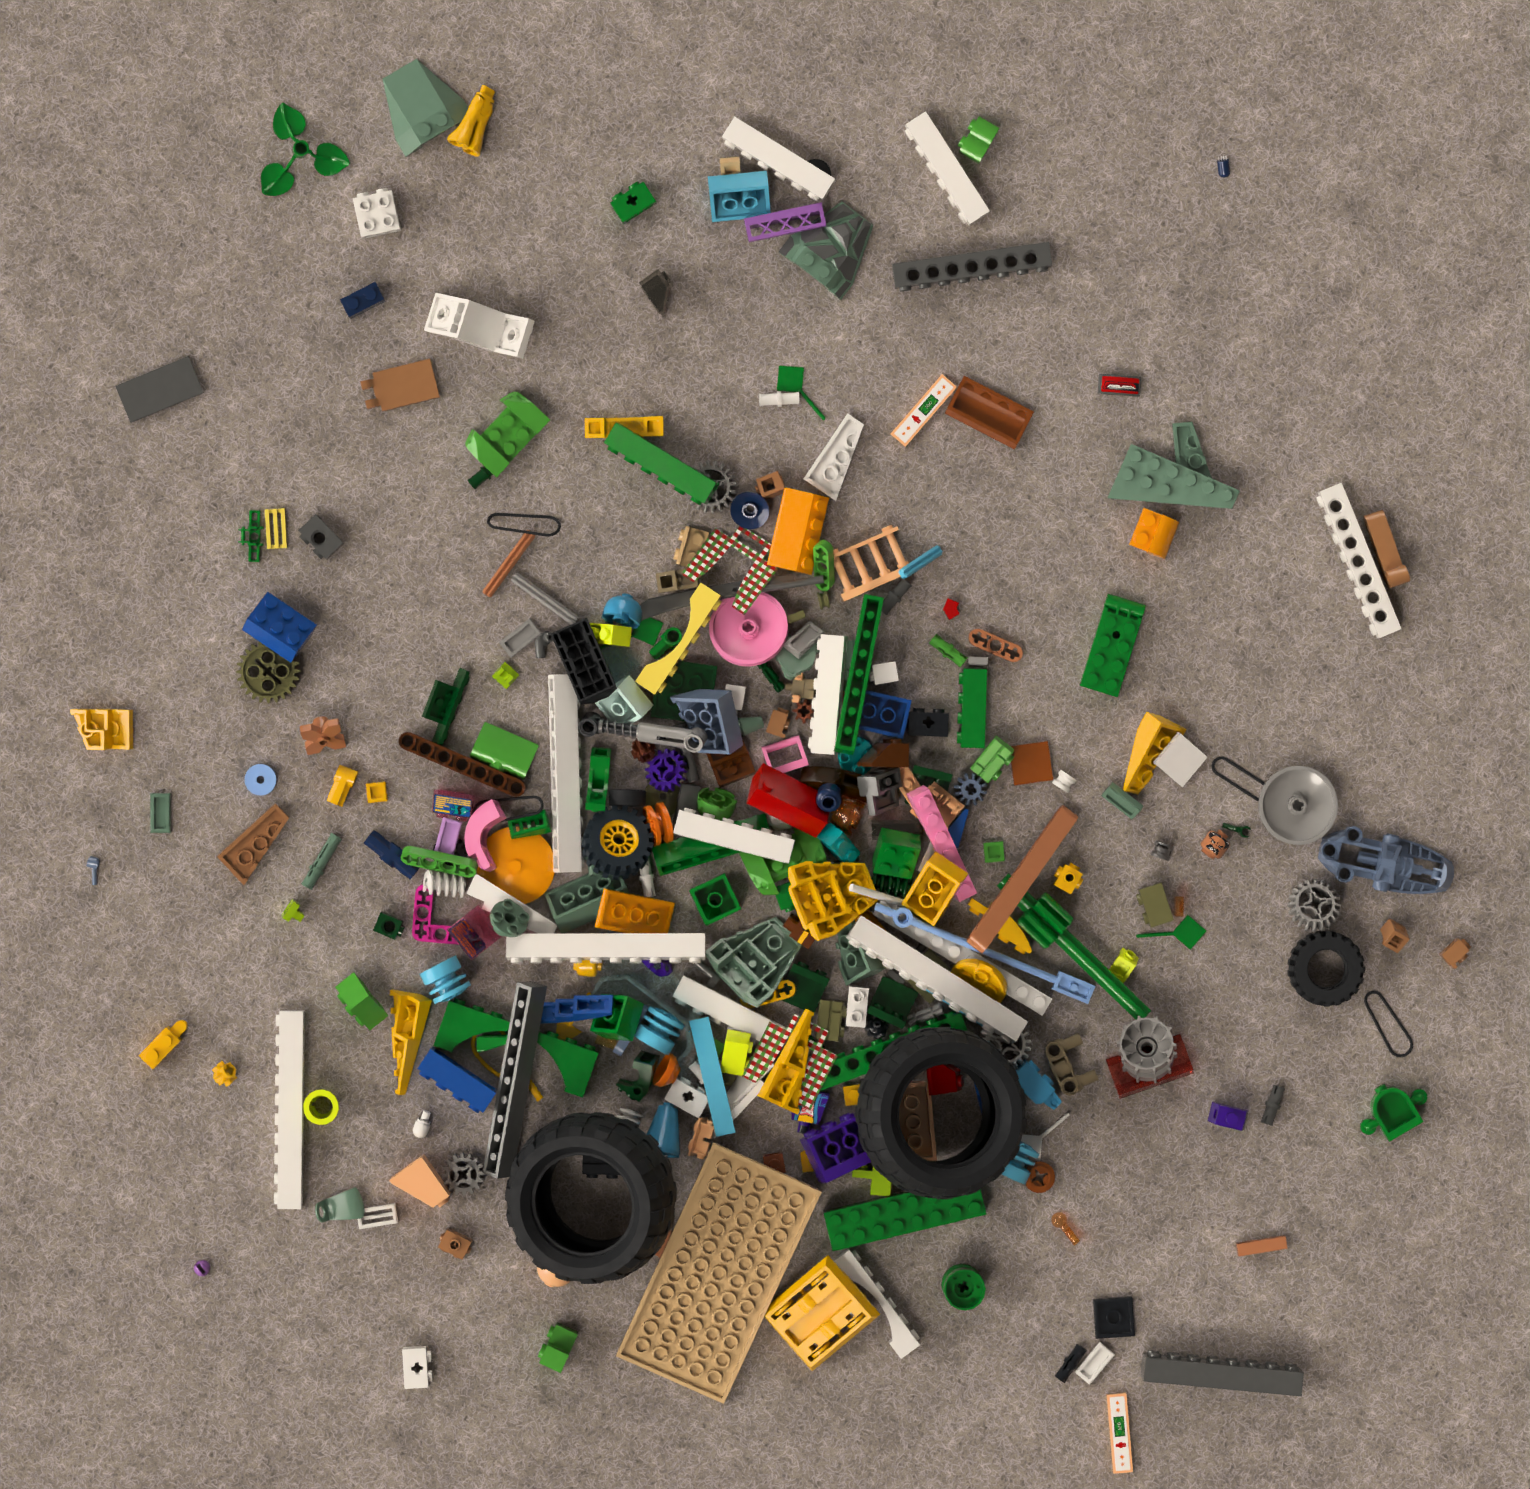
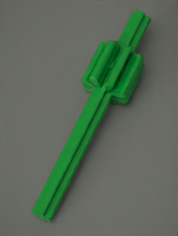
M1008 873L997 884L1000 890H1002L1011 875ZM1028 891L1025 893L1017 905L1024 912L1017 923L1040 946L1046 949L1055 942L1135 1020L1138 1019V1016L1145 1018L1151 1012V1009L1067 930V927L1073 922V917L1048 893L1042 894L1037 900Z

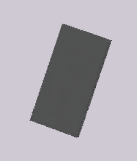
M189 356L115 386L130 423L204 393Z

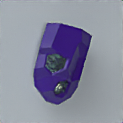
M642 960L657 976H669L673 972L672 964L669 963V960H661V963H650V960Z

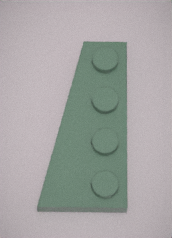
M1193 422L1173 423L1175 462L1212 478Z

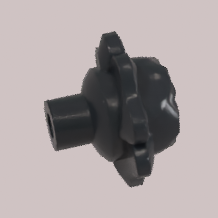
M874 1016L873 1019L869 1018L867 1020L865 1031H868L867 1035L869 1037H874L878 1040L880 1036H886L889 1026L886 1024V1021Z

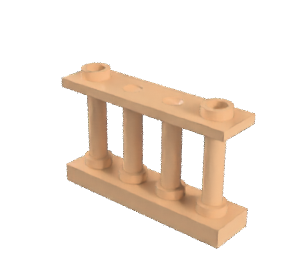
M892 525L881 529V534L840 552L838 548L834 550V566L844 586V593L841 594L843 602L901 577L899 570L909 564V562L905 561L894 536V532L899 530L898 526L893 528ZM885 536L899 564L897 565L898 569L892 572L890 569H887L876 544V540ZM867 544L881 572L879 573L880 577L874 580L872 577H869L858 552V548ZM848 552L851 553L862 578V585L856 588L854 585H851L839 556Z

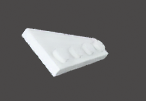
M847 413L803 478L835 501L837 500L864 424Z

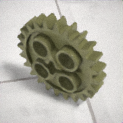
M259 641L258 647L251 644V651L245 649L247 656L240 655V658L244 660L243 663H237L238 666L242 667L241 670L236 671V673L242 675L237 681L244 682L240 688L247 687L245 694L253 693V700L259 696L260 703L263 702L264 698H266L268 704L271 703V698H274L277 703L279 701L278 696L286 699L285 692L292 694L290 687L297 688L293 682L294 680H300L299 677L295 676L296 673L301 672V670L295 669V666L299 665L300 662L292 661L290 663ZM266 652L273 654V660L270 663H266L263 660ZM259 659L267 668L272 667L271 672L282 683L278 684L270 675L265 676L266 671L255 660ZM253 666L259 668L260 672L257 677L250 675L249 671ZM280 666L287 668L288 672L284 677H280L277 673ZM267 680H271L274 684L271 691L264 689V682Z

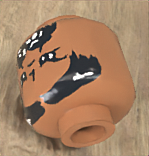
M1218 830V832L1209 831L1201 842V851L1213 860L1215 858H1222L1230 847V843L1226 840L1228 836L1221 830Z

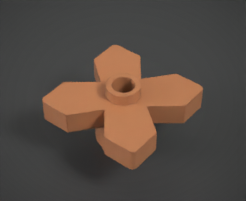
M320 716L315 718L312 724L300 726L302 739L307 740L305 748L308 755L320 753L325 746L334 750L346 747L344 735L340 734L341 725L338 718L328 720L327 717Z

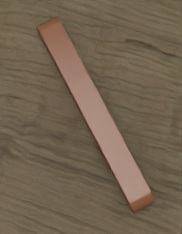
M1064 805L1057 810L967 938L966 942L980 953H983L988 948L1079 817Z

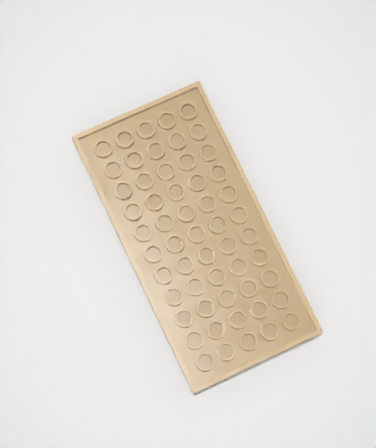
M713 1142L616 1356L724 1404L822 1190Z

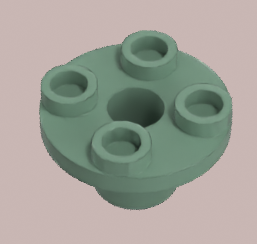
M511 899L498 902L491 909L490 921L493 930L498 935L518 937L527 929L529 914Z

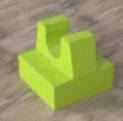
M506 662L492 675L506 690L520 676Z
M291 899L281 914L282 918L288 922L292 917L301 922L305 915L298 910L300 905L293 899Z

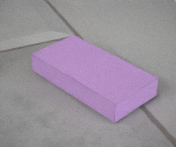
M443 817L434 851L454 855L462 826L461 821Z

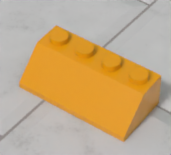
M784 488L767 565L812 575L814 566L813 548L820 540L829 501L828 497Z

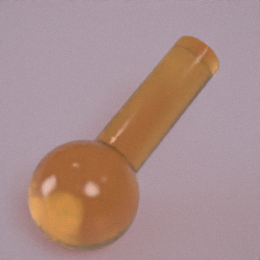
M1061 1212L1055 1213L1051 1218L1053 1226L1061 1228L1074 1246L1077 1245L1080 1240L1068 1226L1065 1214Z

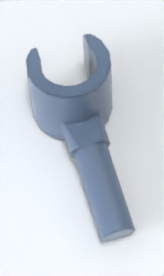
M90 856L86 867L92 868V885H97V869L100 861L98 858Z

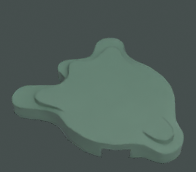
M788 632V636H787L786 642L791 638V635L789 634V632ZM817 642L799 659L783 646L776 655V662L778 661L781 665L786 679L793 680L798 675H801V672L809 671L812 668L815 656L820 652V650H817Z

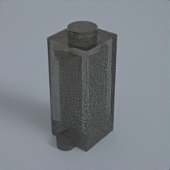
M919 819L871 820L872 840H878L881 828L923 835V826L919 823Z

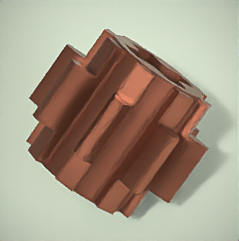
M805 699L803 704L801 702L797 703L798 708L792 710L797 712L795 719L802 718V722L805 724L807 718L811 720V717H813L814 709H812V703L809 704L808 699ZM805 706L807 710H810V713L806 714V716H804V713H801V709H804Z
M638 739L632 742L633 745L631 747L633 750L631 753L634 759L637 758L639 762L644 763L649 762L655 757L654 750L656 747L654 744L639 742Z

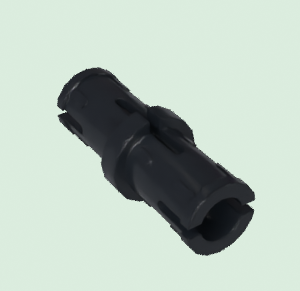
M1076 1344L1068 1358L1065 1357L1063 1360L1064 1363L1057 1374H1055V1377L1065 1383L1073 1370L1078 1368L1077 1364L1087 1350L1081 1345Z

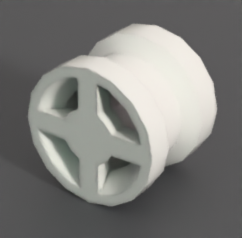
M1060 770L1058 772L1059 776L1052 781V784L1069 793L1070 786L1075 784L1077 780Z

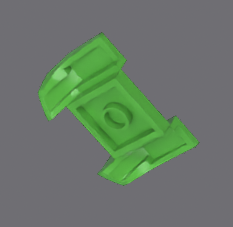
M511 392L501 398L500 401L507 407L481 435L472 429L465 442L467 449L496 478L527 443L550 421L540 409L519 392Z
M794 828L795 833L791 834V839L795 840L789 864L745 852L739 854L756 888L763 895H777L779 892L775 882L788 877V868L790 866L805 861H813V863L827 862L821 841L817 837L815 838Z

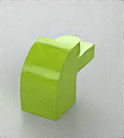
M863 1165L852 1171V1177L871 1179L870 1195L890 1196L891 1182L881 1175L873 1165L872 1169H868L869 1166Z

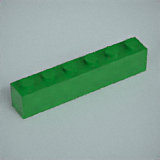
M615 423L604 442L608 445L607 449L616 455L620 452L625 455L624 460L633 465L635 462L642 466L641 470L649 475L652 472L658 475L657 480L665 485L671 483L675 486L674 490L684 495L686 492L691 495L690 500L698 505L702 503L708 504L719 486V483L620 423Z
M765 813L757 814L744 820L734 821V824L739 826L742 823L753 825V829L761 831V828L770 829ZM679 837L672 842L661 843L652 848L660 876L741 852L687 837Z

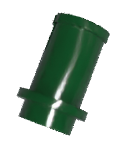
M481 466V470L468 479V482L474 489H477L487 479H492L491 476L493 474L485 466Z

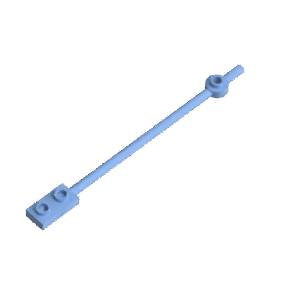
M876 903L874 910L892 917L893 922L898 927L905 928L912 925L980 953L966 942L967 939L914 918L912 912L906 907H899L894 910L879 903ZM902 913L905 914L904 920L899 919V915ZM989 948L981 953L1052 982V990L1086 1004L1089 1003L1096 987L1094 984L1062 971H1058L1055 976Z

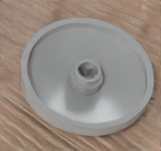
M1290 766L1277 771L1265 782L1259 795L1258 811L1264 827L1276 839L1288 844L1304 845L1320 839L1331 829L1337 816L1338 799L1333 785L1322 773L1310 767Z

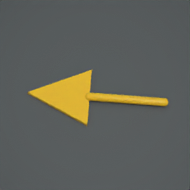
M574 1021L557 1023L556 1033L559 1034L558 1038L566 1040V1037L574 1038L582 1033V1031L572 1026Z

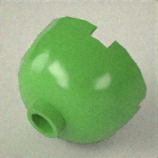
M709 787L701 789L698 793L697 809L701 816H703V813L715 815L714 819L722 821L723 818L729 819L733 815L737 799L734 800V794L727 790L715 787V791H709Z

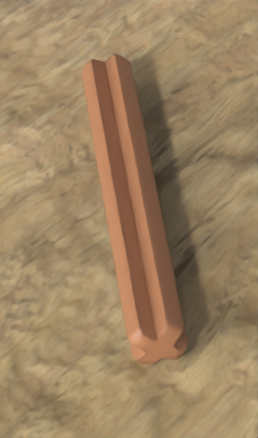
M523 534L483 589L485 595L488 597L493 596L533 541L535 535Z

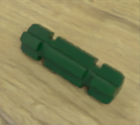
M768 662L757 665L759 669H762V673L769 683L773 684V688L777 693L785 689V685L782 681H779L778 675L771 666H768Z

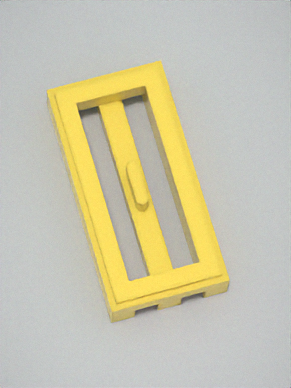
M285 508L265 509L267 549L287 548ZM270 513H273L275 545H271ZM277 513H281L283 544H279Z

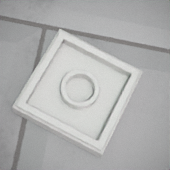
M1177 732L1153 763L1183 787L1207 759V756L1181 733Z

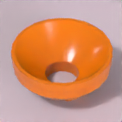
M672 1053L665 1055L659 1063L654 1074L653 1085L664 1087L676 1081L681 1068L679 1067L677 1057Z

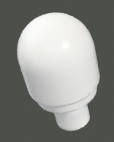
M424 1110L421 1118L418 1117L415 1121L413 1134L416 1137L424 1138L428 1134L431 1126L429 1121L430 1112Z

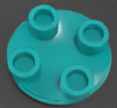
M857 737L853 755L838 752L840 767L843 770L861 775L867 773L872 767L857 766V762L872 748L870 742L862 737Z

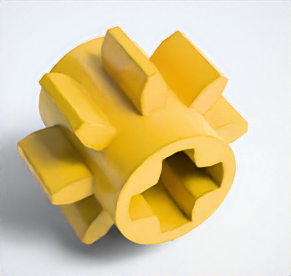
M221 1061L212 1069L214 1072L213 1079L219 1086L225 1083L226 1087H228L237 1079L235 1075L237 1069L231 1062L225 1064Z

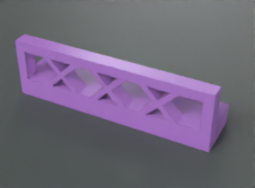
M822 203L744 218L749 242L826 227ZM820 215L821 223L813 224L807 219L810 216ZM801 219L803 221L797 228H793L788 224L791 220ZM772 224H783V227L778 232L769 229V226ZM764 228L761 235L752 237L750 229Z

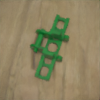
M249 510L248 529H245L244 526H242V529H238L241 531V541H238V543H242L241 545L248 543L249 546L248 562H260V546H264V543H260V529H264L263 526H260L261 511ZM253 513H257V520H252ZM245 531H249V541H245ZM252 533L258 534L257 540L251 539ZM252 546H257V549L252 550ZM251 553H257L256 560L251 559Z

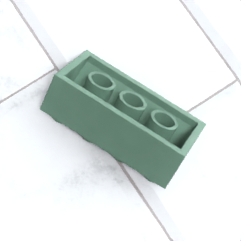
M604 872L601 875H593L592 877L588 873L544 893L561 934L597 919L604 888L630 893L625 880H623V876H619L618 880H612L613 875L610 874L608 878L602 877Z

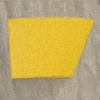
M70 709L71 715H74L79 727L77 728L83 737L86 749H133V710Z

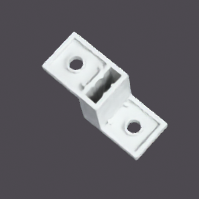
M435 293L424 331L451 337L487 351L523 359L535 321L529 318L506 314L471 300Z

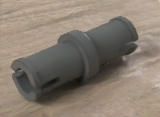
M901 579L892 591L889 590V595L883 600L882 612L885 615H888L897 602L900 603L902 601V596L912 587L907 580Z
M1273 1085L1269 1100L1265 1102L1266 1108L1261 1120L1262 1123L1273 1126L1277 1110H1280L1281 1107L1279 1104L1285 1088Z

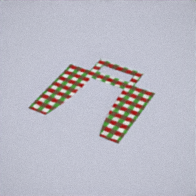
M740 526L731 537L715 528L681 574L695 582L717 563L730 546L755 561L741 583L732 605L734 609L745 615L778 570L777 567L767 565V561L764 560V557L771 548V544L750 530ZM741 532L765 547L760 554L737 540Z
M794 1014L786 1029L769 1022L742 1077L756 1083L763 1076L779 1054L786 1039H789L795 1023L800 1019L799 1016ZM811 1023L810 1029L820 1033L821 1036L817 1043L808 1039L807 1046L814 1052L807 1065L805 1078L802 1079V1097L799 1099V1105L808 1110H811L838 1056L822 1048L829 1031Z

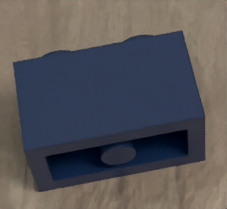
M376 282L340 299L350 319L386 302Z

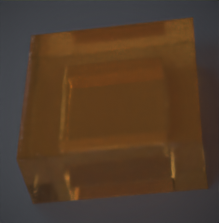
M1174 896V916L1184 917L1183 896Z

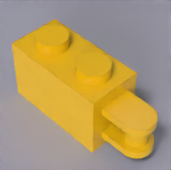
M179 1020L171 1028L169 1026L165 1027L139 1057L148 1066L155 1069L183 1040L180 1036L187 1030V1022Z

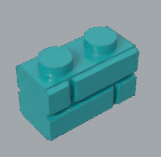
M832 823L827 824L817 836L831 854L841 862L853 863L860 855V851L844 832Z

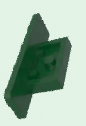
M459 668L453 686L435 680L422 717L438 723L432 742L443 745L447 740L448 729L455 719L456 708L462 701V692L469 682L470 671Z

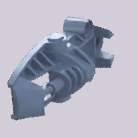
M1349 826L1344 830L1336 831L1323 837L1319 847L1318 859L1328 871L1334 874L1338 881L1347 883L1354 876L1372 879V887L1378 891L1407 894L1437 893L1446 891L1454 878V866L1447 858L1430 848L1401 839L1393 834L1387 833L1383 835L1381 842L1363 838L1360 828ZM1352 829L1357 832V838L1353 841L1348 838V832ZM1342 843L1377 850V854L1359 851L1357 855L1358 863L1375 866L1374 870L1338 862ZM1331 844L1334 852L1328 856L1325 854L1324 848L1326 845ZM1413 857L1440 863V868L1433 867V870L1425 869L1422 865L1414 864ZM1342 868H1346L1349 871L1346 879H1342L1339 876ZM1411 874L1431 875V879H1436L1437 881L1436 885L1410 880L1409 878Z

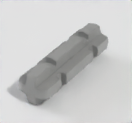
M939 1003L934 1005L933 1008L928 1007L918 1011L916 1014L908 1015L907 1021L910 1026H913L918 1022L921 1023L934 1018L935 1015H942L945 1010L943 1005Z

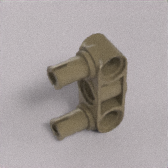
M1079 1033L1063 1040L1058 1038L1049 1041L1044 1048L1052 1073L1062 1092L1068 1096L1076 1094L1084 1086L1099 1080L1095 1070L1079 1076L1074 1075L1072 1065L1065 1054L1068 1053L1067 1050L1083 1044ZM1051 1045L1059 1047V1052L1056 1055L1049 1054L1048 1050ZM1067 1081L1074 1082L1075 1086L1072 1091L1064 1089V1084Z

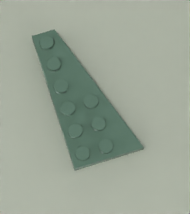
M1131 444L1108 498L1233 509L1240 490Z

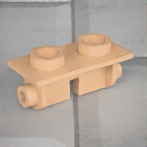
M708 1117L698 1118L695 1122L693 1139L690 1140L688 1145V1156L697 1155L699 1159H704L707 1156L711 1143L704 1141V1139H712L715 1130L713 1121L709 1120Z

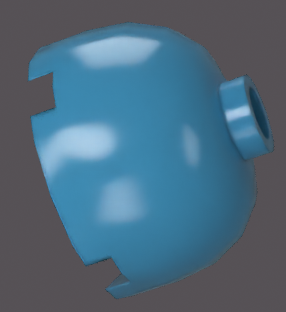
M623 593L621 596L612 597L606 602L602 618L612 625L613 621L622 624V626L636 629L638 625L640 626L642 609L639 603L633 599L632 595Z

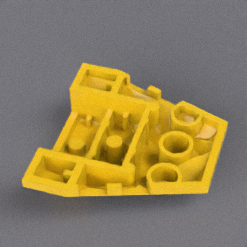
M805 861L788 868V878L791 883L789 894L803 928L809 930L811 936L817 941L835 936L878 901L877 899L849 891L850 884L876 891L865 863L841 862L840 864H831L830 862L813 863V861Z

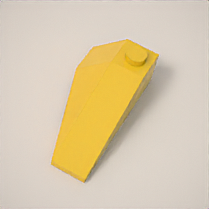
M1146 712L1137 729L1123 790L1138 795L1153 777L1152 771L1156 767L1153 761L1177 732L1184 735L1187 729L1160 715Z

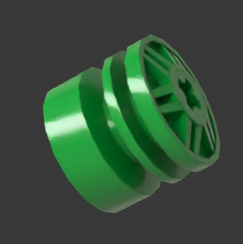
M956 1264L947 1269L942 1277L941 1286L943 1294L954 1308L966 1311L974 1309L982 1302L986 1288L976 1268L969 1264ZM965 1281L967 1287L960 1289L958 1284H962Z

